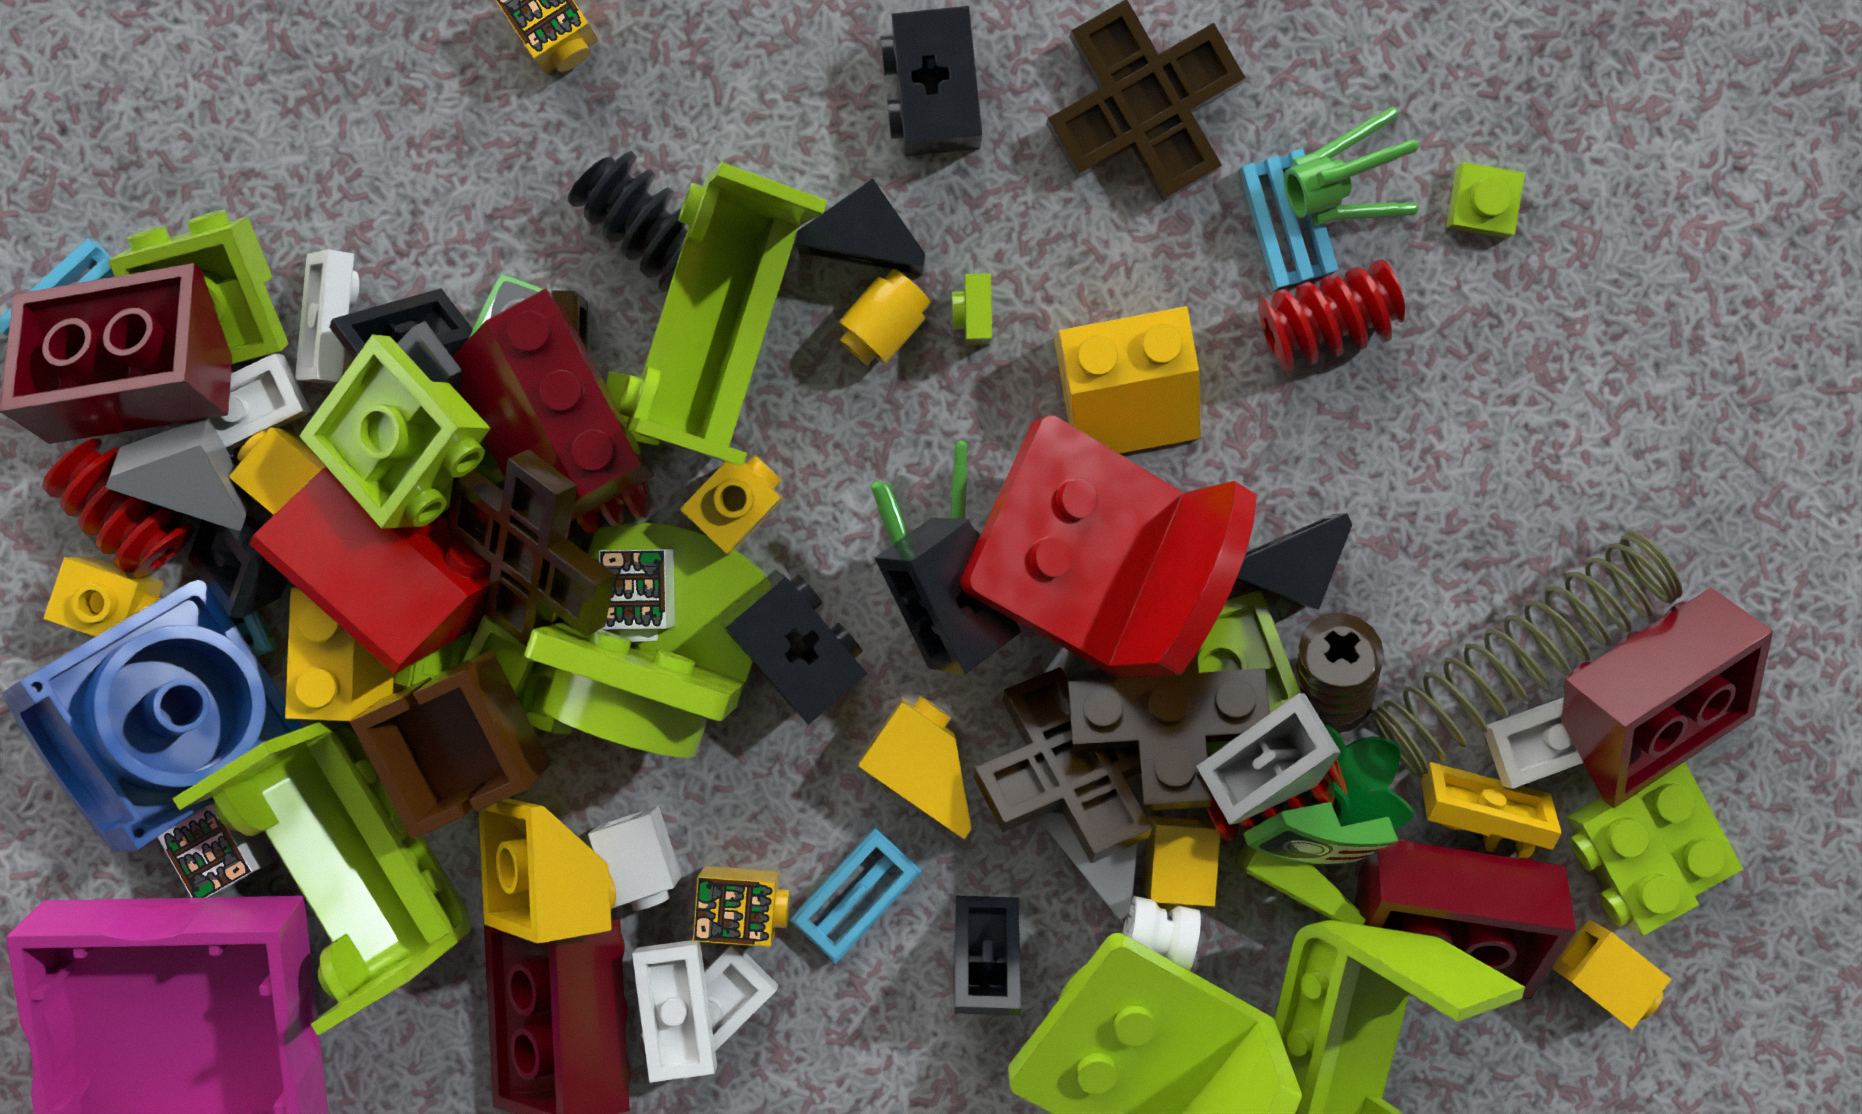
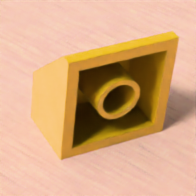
M1187 306L1067 328L1057 332L1053 340L1070 425L1119 454L1201 438L1199 366Z
M297 587L290 589L286 719L351 721L380 699L407 688L395 683L396 674L392 673Z
M507 798L479 810L484 925L537 944L612 930L611 910L616 903V888L613 878L609 874V864L544 806Z

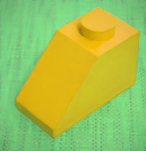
M922 696L918 698L915 704L902 697L860 757L858 766L965 839L972 827L955 734L945 727L951 717Z

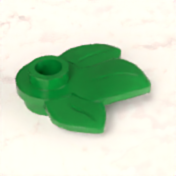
M1325 725L1340 751L1336 759L1348 791L1346 795L1334 782L1336 804L1333 805L1340 826L1384 817L1390 818L1394 831L1406 825L1414 816V810L1404 799L1388 788L1392 784L1399 768L1401 758L1400 745L1390 739L1371 736L1357 739L1346 746L1339 733L1330 725ZM1310 792V806L1319 804Z

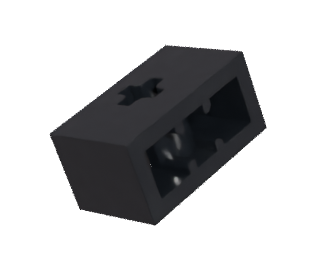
M969 6L892 13V35L880 36L884 76L897 74L899 99L887 100L891 139H904L905 156L980 149L983 134ZM934 71L935 79L939 82L938 94L926 95L924 84H921L923 72Z
M930 518L875 557L879 569L929 669L966 675L1021 633L1016 621L969 596L961 588V576L980 537V533L971 525L969 519Z
M774 570L722 614L717 621L792 709L809 725L867 675L866 671L855 659L863 650L840 623H837L831 629L826 625L815 611L823 604L822 600L799 574L790 581L785 575ZM793 629L804 635L802 640L807 649L800 655L789 649L791 645L785 637Z

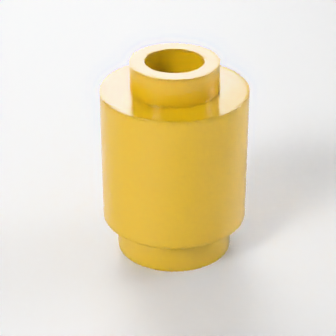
M892 269L884 279L878 276L838 321L839 326L846 332L839 342L867 366L874 358L886 365L925 320L923 311L930 305L931 301L909 278L898 270Z

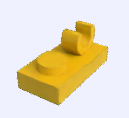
M1429 762L1428 774H1424L1421 781L1428 821L1439 823L1451 830H1467L1482 834L1486 851L1494 852L1498 842L1503 838L1515 840L1514 846L1517 858H1529L1533 854L1535 846L1550 850L1554 849L1562 833L1551 793L1525 786L1513 789L1503 787L1501 780Z

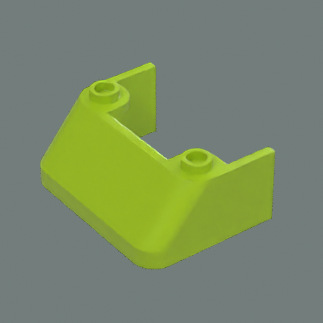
M724 162L717 165L707 175L703 186L694 183L690 184L679 216V221L688 224L689 227L641 378L629 376L619 404L618 413L629 417L627 423L628 431L719 461L740 466L744 465L747 453L731 448L729 445L798 228L822 215L828 200Z
M323 720L265 741L172 798L178 809L182 810L213 797L215 800V812L228 829L239 831L247 836H256L265 831L333 943L325 947L320 954L318 978L324 991L332 999L337 1000L338 1004L311 1023L317 1036L409 982L470 932V917L463 900L424 836L421 835L411 839L349 721Z
M1325 920L1301 928L1293 941L1275 1016L1276 1026L1302 1093V1099L1295 1114H1403L1382 1098L1409 995L1411 994L1456 1022L1522 999L1525 986L1435 936L1335 920Z

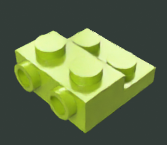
M226 210L207 213L186 222L190 232L172 237L169 236L165 226L144 230L127 237L130 248L108 260L115 277L195 263L202 270L232 355V364L280 352L289 345L265 286V283L273 278L248 216L230 221Z
M372 334L299 436L381 528L425 526L443 512L447 500L441 493L453 477H462L479 465L485 454V450L479 443L491 428L449 383L432 382L390 336Z
M1261 590L1227 600L1209 635L1197 652L1199 673L1265 668L1270 713H1272L1301 692ZM1231 741L1206 743L1207 758Z
M1685 762L1614 809L1600 797L1565 817L1575 834L1568 838L1572 852L1588 872L1595 870L1605 889L1598 894L1604 910L1618 927L1625 925L1643 936L1699 906L1695 896L1744 870Z

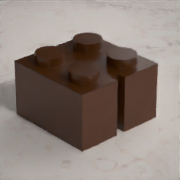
M493 649L442 671L433 679L429 677L380 699L350 721L411 839L463 818L472 808L477 812L528 790L551 765Z

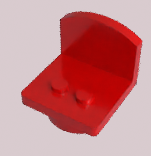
M1048 415L1035 420L1030 425L964 569L960 585L962 590L969 596L1117 678L1181 675L1209 635L1237 579L1253 529L1257 495L1236 481L1182 492L1059 417Z

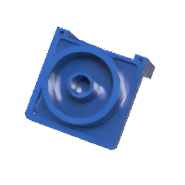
M199 580L191 581L25 677L1 693L19 726L46 767L82 816L113 853L139 850L214 800L211 797L179 810L172 798L261 743L303 728L298 719L285 718L286 700L207 584Z

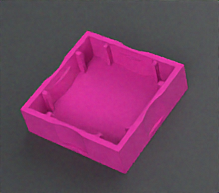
M304 896L42 901L6 936L19 1022L27 1038L32 1056L33 1080L31 1098L34 1114H329L320 1035L317 1036L311 1026V1023L318 1019Z

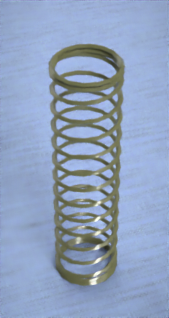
M1628 531L1626 535L1621 536L1619 543L1608 545L1605 552L1606 560L1601 558H1589L1585 564L1586 575L1579 572H1568L1565 578V589L1557 586L1547 587L1545 591V604L1539 601H1527L1524 608L1525 619L1518 615H1507L1504 621L1505 633L1495 629H1487L1484 634L1485 648L1477 644H1466L1464 648L1465 663L1456 658H1446L1443 665L1446 679L1437 673L1425 672L1423 683L1426 694L1415 687L1405 686L1403 699L1407 710L1394 701H1384L1383 707L1377 706L1376 710H1372L1371 718L1381 737L1396 741L1400 745V762L1414 776L1422 778L1423 773L1428 774V763L1411 735L1389 711L1388 706L1393 707L1405 716L1418 729L1437 758L1446 762V754L1418 719L1409 699V691L1424 700L1436 712L1455 741L1460 746L1466 747L1467 740L1437 703L1429 684V677L1434 678L1449 689L1472 723L1481 732L1487 733V725L1483 718L1456 687L1450 673V663L1459 666L1468 673L1495 712L1502 718H1508V711L1505 705L1475 671L1470 659L1469 650L1475 649L1487 657L1512 694L1523 704H1528L1529 697L1522 685L1509 669L1495 657L1490 644V635L1494 634L1507 642L1533 681L1539 687L1549 690V681L1533 658L1514 640L1510 630V621L1515 620L1526 626L1550 663L1560 673L1569 675L1570 667L1566 659L1551 640L1534 626L1530 615L1531 606H1537L1546 611L1557 631L1572 651L1581 659L1590 661L1591 653L1587 645L1575 629L1553 609L1550 594L1556 591L1566 596L1577 617L1588 632L1601 645L1610 647L1612 639L1607 629L1592 610L1573 595L1570 584L1571 579L1577 577L1586 581L1596 601L1610 620L1622 631L1631 633L1632 623L1630 618L1616 599L1602 585L1593 580L1590 567L1593 563L1606 566L1616 587L1632 608L1641 616L1652 618L1653 609L1650 602L1634 581L1621 569L1612 564L1611 552L1613 549H1620L1626 564L1643 586L1662 602L1672 604L1677 598L1681 597L1683 588L1681 579L1667 556L1646 536L1638 532ZM1631 542L1647 553L1661 570L1666 580L1647 559L1633 550ZM1644 566L1652 573V575L1658 580V582L1648 573ZM1619 577L1625 583H1627L1628 586L1639 597V599L1645 606L1646 611L1642 609L1630 596L1625 587L1622 585ZM1600 593L1617 610V612L1623 619L1625 625L1609 609L1607 604L1602 599ZM1582 611H1584L1587 614V616L1593 621V623L1597 626L1603 637L1600 636L1598 632L1591 626V624L1586 619ZM1564 628H1565V629L1569 632V634L1575 639V641H1576L1577 644L1580 646V648L1582 649V651H1581V650L1576 646V644L1571 640V638L1568 636V634L1566 633V631L1564 630ZM1548 648H1549V649L1551 650V652L1555 655V657L1558 659V661H1557V660L1554 658V656L1550 653V651L1548 650Z

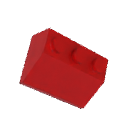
M327 467L320 470L253 535L249 543L251 547L394 674L475 629L484 616L492 564L447 530V521L439 515L435 520L421 527L381 528Z

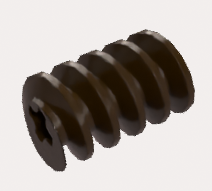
M1346 613L1325 614L1313 620L1302 632L1295 679L1300 692L1305 693L1324 726L1330 725L1338 733L1349 732L1362 725L1372 712L1384 660L1382 641L1374 628L1357 616Z

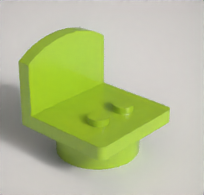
M641 522L599 528L597 532H594L587 553L598 562L599 551L674 549L675 626L658 629L657 641L632 642L630 639L620 636L619 629L598 630L585 637L566 621L533 629L524 656L556 668L543 710L554 719L566 725L611 742L665 756L693 758L697 754L708 718L722 721L740 705L754 664L717 619L764 580L767 575L754 562L737 550H734L731 554H726L706 534L691 529L667 524Z
M1114 933L1108 936L1089 962L1069 979L1058 998V1002L1008 1066L1012 1092L1052 1114H1295L1302 1099L1300 1087L1273 1017L1122 933Z

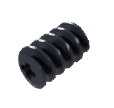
M632 151L625 153L616 160L612 157L602 158L587 169L574 183L567 201L573 207L585 205L584 217L592 225L604 223L602 235L610 243L623 240L621 253L628 260H637L643 257L640 262V271L647 278H653L662 274L658 289L662 293L669 290L687 233V229L684 228L686 224L679 221L681 208L671 214L666 210L674 192L667 187L651 196L648 190L656 175L651 169H648L633 178L629 173L637 156Z

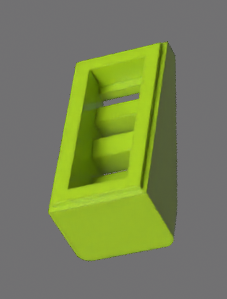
M1245 841L1235 860L1237 861L1236 865L1246 873L1332 920L1360 925L1365 923L1366 920L1360 915L1359 910L1312 864L1288 861L1265 854L1249 847Z

